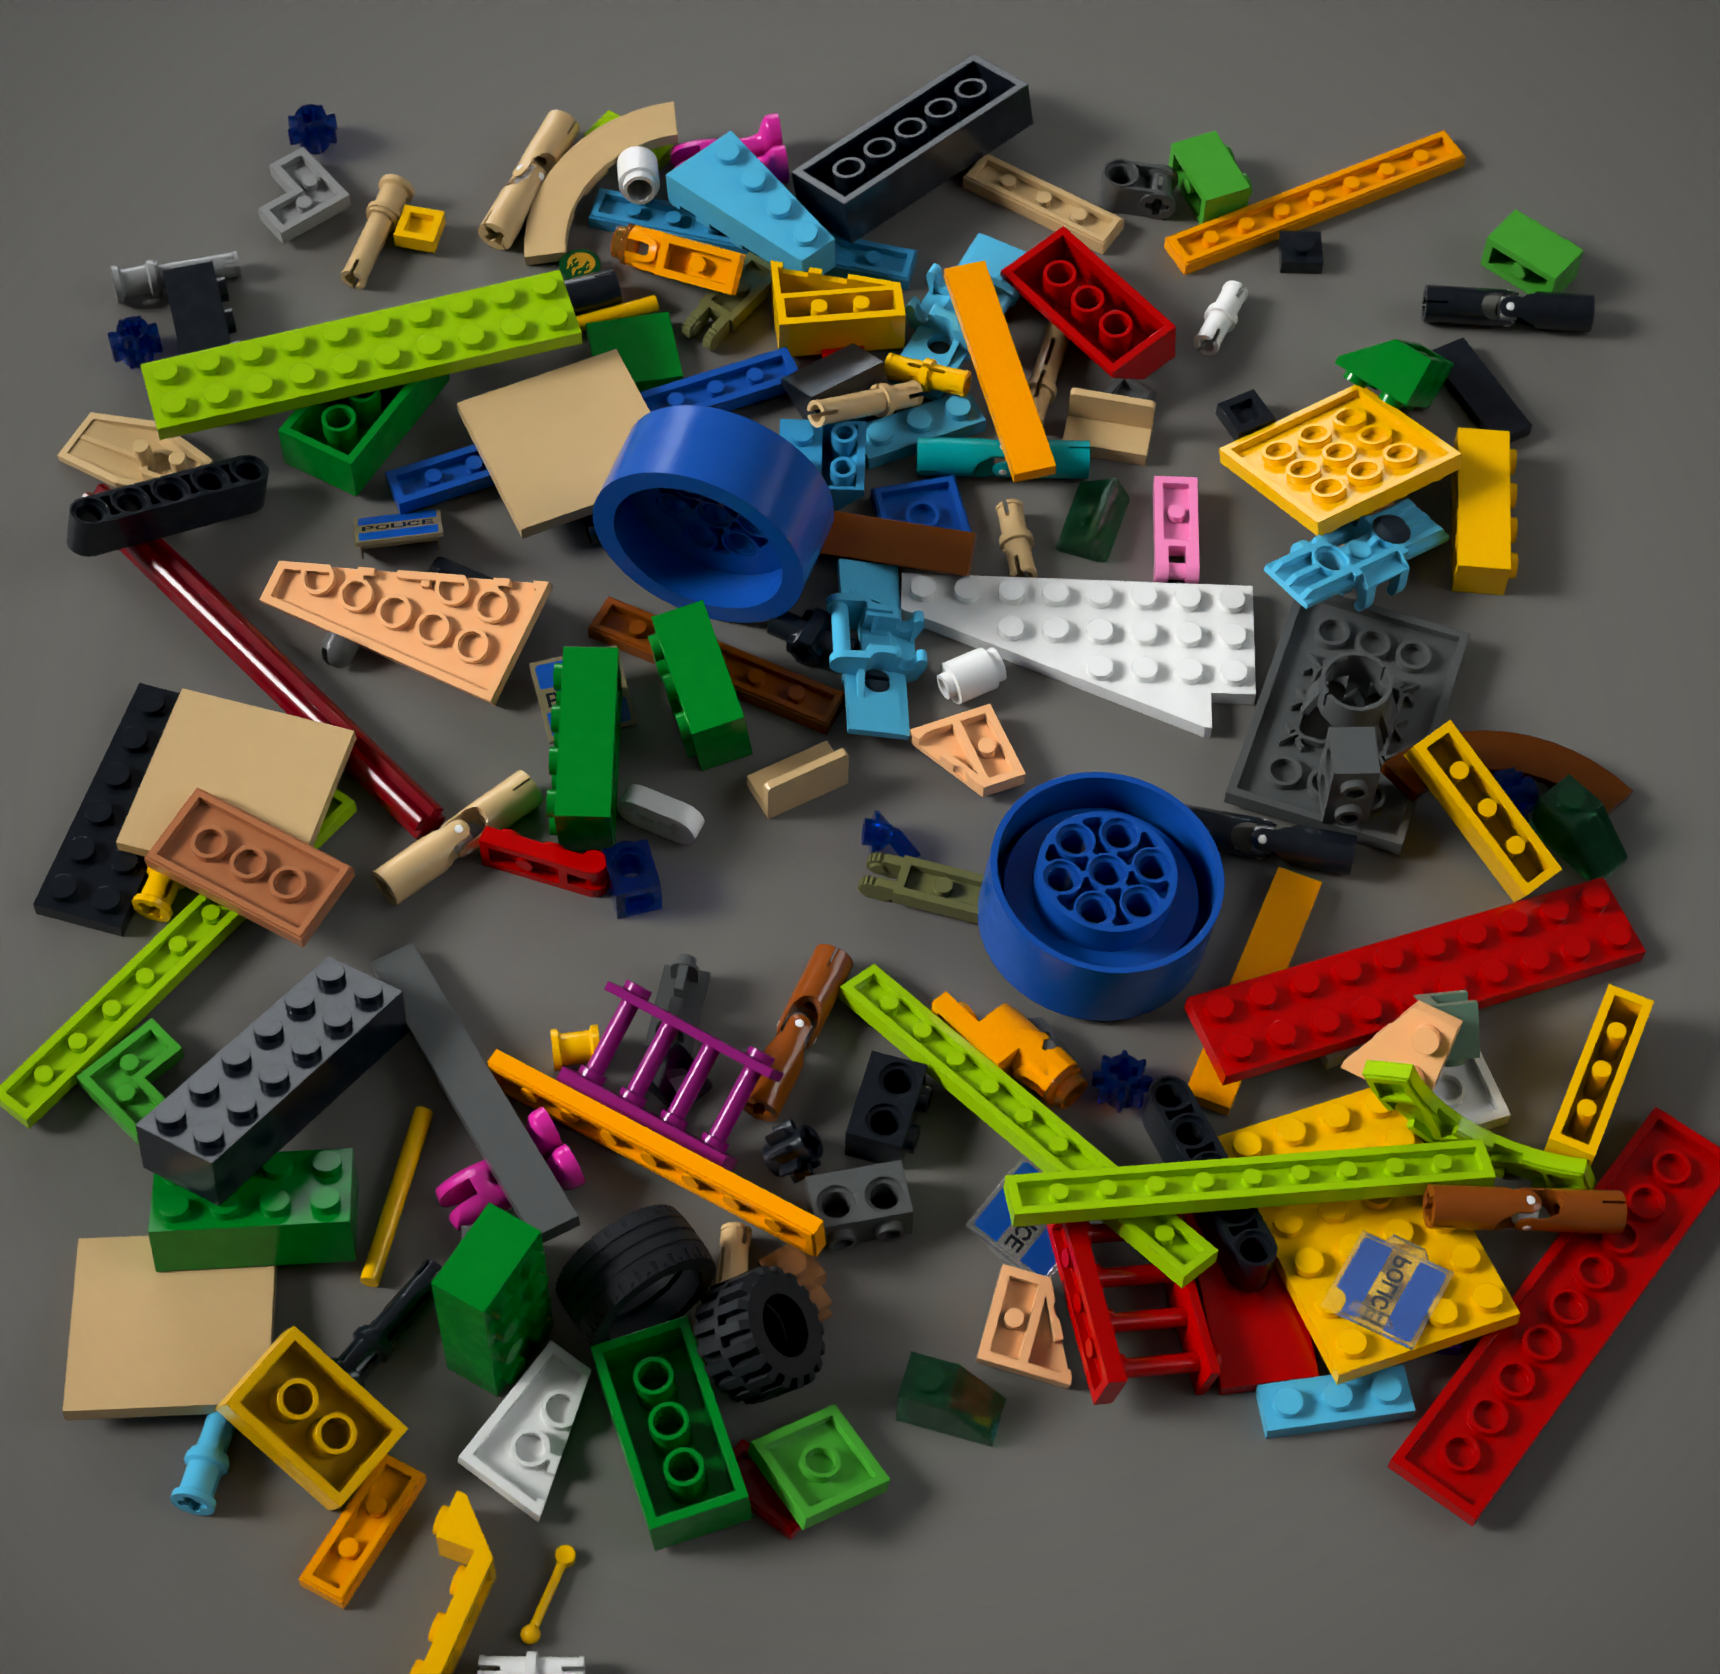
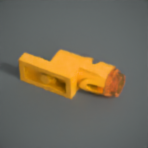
M632 223L628 226L619 225L616 228L610 250L611 256L619 259V262L623 265L729 295L737 294L746 254Z
M947 991L932 1002L931 1011L1006 1074L1009 1076L1013 1074V1077L1019 1082L1036 1091L1049 1105L1056 1104L1061 1109H1066L1075 1103L1085 1091L1088 1081L1082 1076L1083 1070L1077 1065L1075 1057L1065 1044L1059 1040L1042 1017L1027 1019L1019 1010L1004 1003L981 1021H978L974 1011L962 1001L957 1002Z

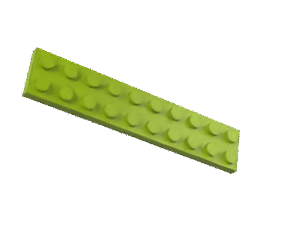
M555 270L143 363L140 366L159 439L164 440L582 344V332L560 270Z

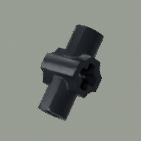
M820 608L806 610L802 617L787 611L776 618H770L767 634L786 641V651L795 658L796 662L810 667L815 664L820 665L824 658L829 660V656L833 653L831 614ZM850 637L851 650H858L859 641Z

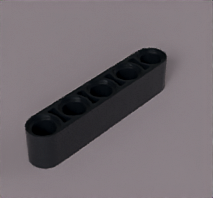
M241 455L76 499L70 505L68 548L80 556H98L255 513L264 506L269 467L259 457Z
M1170 1075L1154 1079L1149 1086L1142 1122L1163 1163L1229 1158L1186 1082ZM1257 1208L1192 1213L1204 1238L1218 1249L1216 1260L1230 1284L1239 1291L1247 1293L1258 1292L1264 1289L1269 1282L1278 1247Z

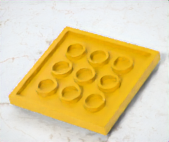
M1357 385L1346 388L1219 448L1220 463L1316 536L1331 533L1343 525L1362 516L1369 515L1374 510L1397 499L1404 498L1408 494L1463 468L1462 453L1397 408L1382 401L1377 394L1367 387L1362 388Z

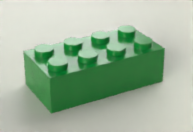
M447 374L295 409L278 430L284 463L357 497L450 381V375Z
M563 646L562 663H554L553 671L556 705H552L551 732H554V747L549 748V775H552V789H547L546 797L549 834L557 836L558 844L562 845L566 850L573 852L598 850L602 853H615L623 690L619 648Z
M353 1148L280 1151L220 1206L154 1173L148 1235L156 1272L356 1261L359 1186Z
M490 1202L434 1278L431 1286L447 1369L498 1397L507 1383L513 1385L519 1379L526 1365V1355L534 1344L541 1345L546 1340L553 1327L554 1319L551 1312V1298L548 1288L549 1278L546 1273V1254L543 1249L541 1231Z
M687 1315L590 1347L596 1372L654 1551L753 1519L749 1496L708 1375L704 1369L702 1358L698 1355L697 1343Z

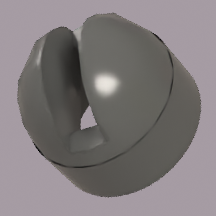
M327 631L321 643V657L327 665L343 668L354 659L360 646L347 638Z

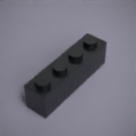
M213 261L162 270L181 355L239 342V339L230 341L229 334L237 333L232 308L223 309L222 303L230 301L225 277L216 278Z

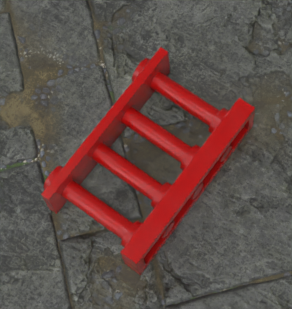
M1089 1221L1047 1224L1046 1227L1093 1405L1113 1403L1127 1383L1128 1378L1181 1373L1190 1374L1195 1395H1205L1221 1373L1222 1360L1218 1347L1212 1343L1195 1280L1181 1288L1153 1264L1102 1268L1100 1264L1095 1262L1091 1244L1125 1241L1105 1223L1090 1224ZM1164 1283L1171 1308L1114 1313L1111 1308L1107 1307L1103 1289ZM1177 1328L1183 1353L1126 1358L1119 1351L1115 1334L1119 1332Z

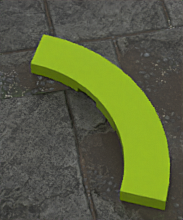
M1366 1060L1362 1075L1370 1089L1388 1111L1396 1109L1408 1120V1129L1426 1142L1483 1139L1496 1177L1502 1179L1504 1172L1534 1181L1532 1188L1594 1189L1597 1185L1588 1159L1570 1157L1532 1148L1504 1138L1475 1124L1437 1097L1419 1076L1413 1064Z

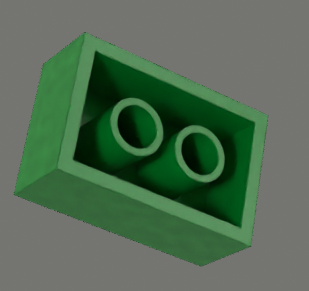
M701 600L652 616L655 634L649 635L648 640L660 679L663 681L673 717L677 721L687 757L697 756L701 771L752 755L753 752L745 717L704 601Z

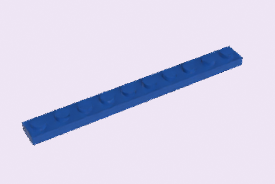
M783 347L640 392L650 412L677 405H697L731 411L787 393L780 380L797 371L798 368L788 348ZM474 444L385 472L386 483L400 514L495 485Z

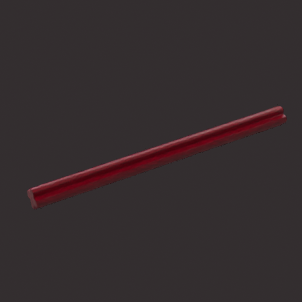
M100 483L93 493L86 492L83 497L108 491L112 488L106 483ZM164 538L120 549L151 582L287 714L355 731L356 741L344 770L416 840L428 835L431 830H438L445 820V817L441 814L444 808Z

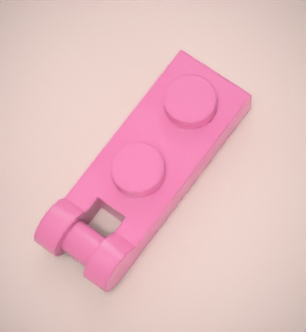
M1154 476L1153 580L1154 582L1168 583V580H1184V583L1198 584L1200 571L1198 478ZM1169 556L1184 557L1185 563H1169Z

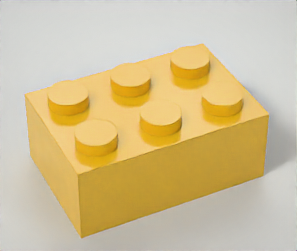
M292 1326L282 1332L215 1408L328 1511L343 1506L409 1429L296 1326Z

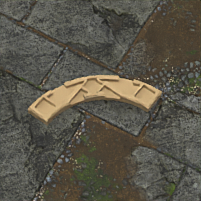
M674 101L648 106L615 118L578 141L562 156L541 184L529 212L524 237L526 266L558 262L567 253L569 232L575 217L574 211L579 201L608 173V168L617 163L619 155L624 150L634 146H641L651 150L679 143Z

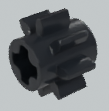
M792 1119L773 1127V1133L765 1136L767 1144L763 1147V1158L770 1172L781 1178L790 1174L794 1184L804 1180L806 1176L814 1175L813 1169L821 1166L819 1158L823 1155V1144L818 1133L809 1125L803 1124L796 1128Z

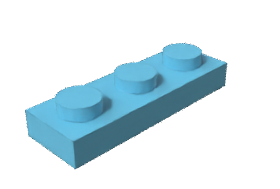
M969 391L966 398L950 395L922 404L919 407L910 408L891 416L867 422L865 464L868 469L916 454L917 437L965 438L983 432L986 428V419Z
M1404 1365L1391 1366L1336 1385L1332 1375L1259 1384L1255 1391L1265 1439L1413 1419L1415 1413Z

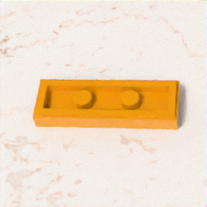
M386 1454L361 1483L298 1579L300 1586L345 1609L427 1483L426 1474Z

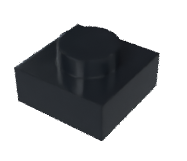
M1280 231L1278 239L1280 273L1321 274L1323 267L1321 232Z
M1254 389L1217 404L1216 416L1234 441L1275 422V417Z

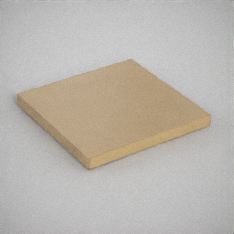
M617 349L457 403L458 413L522 539L592 515L595 500L629 432L639 419L650 413Z
M182 688L116 840L118 850L145 857L197 787L314 846L356 741L355 731Z
M149 1236L78 1238L62 1410L65 1420L198 1415L216 1412L215 1408L273 1344L277 1265L156 1272Z

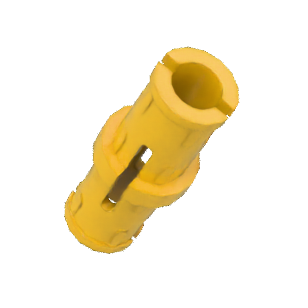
M890 352L884 363L888 380L904 383L915 380L921 385L923 392L929 393L931 390H936L966 398L971 388V371L946 367L937 364L935 359L925 358L923 361Z

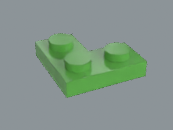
M151 1018L77 1075L76 1078L79 1086L139 1146L136 1124L166 1099L151 1083L185 1056L182 1047Z

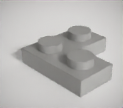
M301 147L269 165L271 177L286 193L258 208V212L263 224L282 244H285L349 208L351 200L349 193L304 147Z

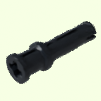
M426 1259L411 1279L404 1284L384 1307L370 1325L364 1324L362 1327L359 1326L352 1334L354 1340L338 1358H331L363 1388H365L364 1380L379 1363H386L392 1357V1352L394 1351L392 1345L434 1297L431 1283L442 1269V1266L435 1261Z

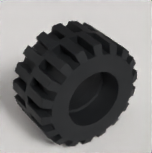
M766 1265L755 1268L711 1286L710 1290L705 1291L701 1296L702 1304L696 1307L695 1317L698 1324L694 1325V1336L698 1338L699 1346L696 1347L698 1355L705 1362L704 1369L708 1376H713L716 1380V1387L722 1393L728 1391L730 1399L736 1402L744 1401L745 1404L753 1405L800 1389L804 1385L810 1384L815 1379V1373L821 1370L823 1362L820 1356L825 1354V1343L822 1341V1335L825 1334L823 1323L819 1321L817 1315L819 1311L816 1304L812 1303L809 1298L810 1293L804 1285H798L797 1278L790 1272L784 1274L783 1269L777 1266L769 1268Z

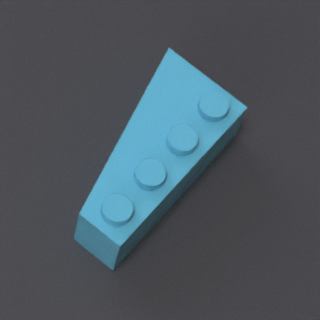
M729 131L666 174L668 202L679 210L684 208L696 216V221L707 228L714 227L727 235L729 241L741 250L745 247L769 263L770 260L783 262V268L808 272L809 267L822 269V275L835 267V239L732 131Z

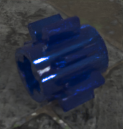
M306 104L296 111L295 116H288L289 129L287 131L290 145L299 144L300 148L304 147L311 155L324 153L329 148L330 143H337L335 114L326 115L323 105Z
M141 316L118 320L116 332H108L114 361L120 362L123 360L130 369L141 368L140 364L153 361L154 353L163 352L157 324L154 322L148 325Z
M1515 767L1493 772L1495 780L1525 820L1529 822L1527 813L1532 812L1533 809H1537L1539 806V793L1534 779L1531 776L1523 777V772H1516Z
M1123 1050L1120 1055L1112 1058L1107 1055L1102 1056V1071H1094L1092 1086L1101 1088L1098 1103L1103 1104L1107 1102L1110 1106L1116 1108L1117 1113H1121L1123 1108H1128L1132 1105L1141 1108L1144 1099L1143 1092H1148L1149 1086L1153 1082L1152 1077L1143 1075L1147 1061L1145 1059L1138 1061L1133 1056L1128 1055L1127 1050Z

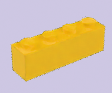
M1458 427L1453 448L1462 453L1463 468L1451 473V591L1504 596L1508 579H1515L1518 569V553L1511 552V544H1515L1518 530V519L1511 517V509H1515L1517 501V483H1510V475H1514L1516 470L1517 450L1510 449V431Z
M1451 720L1404 754L1405 758L1513 902L1527 896L1562 870L1561 866Z
M1608 985L1544 1151L1588 1159L1590 1166L1592 1165L1652 1009L1653 1000L1614 985Z

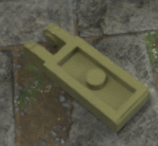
M748 252L745 257L737 294L729 295L710 290L699 301V306L692 311L691 315L683 323L682 334L690 339L694 338L705 328L709 318L716 322L706 331L702 344L708 350L715 351L726 340L729 331L733 332L771 294L770 263L754 253Z
M877 851L875 853L872 852V854L869 853L865 864L869 871L890 878L897 877V880L864 875L860 879L858 891L865 895V897L884 902L892 900L893 903L978 924V896L984 877L983 874L905 855L903 858Z

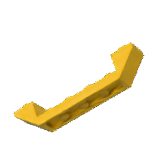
M456 1491L450 1506L443 1505L440 1508L432 1533L436 1535L440 1556L467 1566L460 1565L457 1568L449 1590V1594L453 1595L446 1613L439 1611L434 1618L428 1635V1641L432 1643L425 1660H416L410 1674L454 1673L497 1577L493 1556L469 1499L465 1493Z

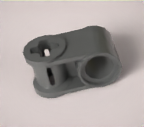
M1123 158L1110 160L1104 165L1098 203L1103 209L1111 213L1145 216L1156 220L1168 218L1173 215L1176 208L1173 190L1178 185V173L1172 167L1164 164L1154 165L1133 162ZM1160 176L1163 177L1162 185H1158ZM1155 199H1159V205L1157 208L1154 206Z

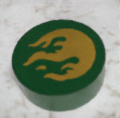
M575 249L562 256L559 262V270L563 280L601 271V263L599 257L592 251Z

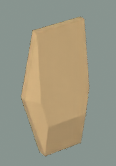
M94 412L89 413L57 455L59 461L116 488L214 463L210 457L181 436L160 440L155 421Z

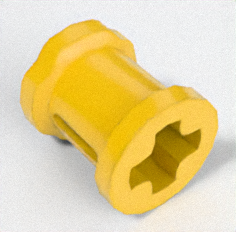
M148 867L147 874L149 877L142 892L134 896L132 900L133 909L147 919L157 922H168L173 915L171 906L178 890L183 889L185 886Z
M598 1024L590 1025L589 1030L560 1033L558 1029H550L554 1071H561L563 1066L589 1062L600 1041Z

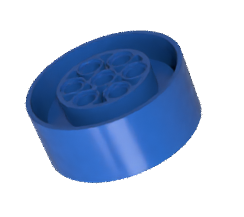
M677 405L654 410L644 415L632 427L595 500L593 522L598 539L609 557L628 577L651 594L678 608L703 600L710 619L752 623L770 620V618L773 619L783 615L797 603L831 530L835 512L831 492L820 472L800 450L785 438L751 419L729 411L706 406Z
M1083 772L1051 779L1036 786L1018 799L1007 811L997 828L978 896L977 918L980 936L991 961L1002 976L1033 1002L1059 1014L1078 1019L1113 1021L1137 1017L1163 1006L1176 997L1192 980L1199 968L1224 897L1225 880L1221 856L1209 831L1191 809L1167 791L1151 783L1109 772ZM1066 850L1073 851L1076 854L1069 853ZM1098 881L1105 882V883H1107V884H1109V885H1103V884L1099 883ZM1052 887H1058L1060 889H1063L1064 891H1058ZM1131 913H1137L1142 917L1134 916ZM1085 919H1092L1097 923H1091Z

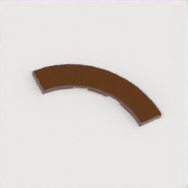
M1478 730L1460 732L1494 778L1523 781L1526 778L1543 783L1550 788V791L1573 802L1599 823L1628 800L1633 793L1630 787L1598 763L1554 742L1507 731ZM1413 746L1399 752L1384 762L1380 769V772L1411 802L1430 791L1404 756Z

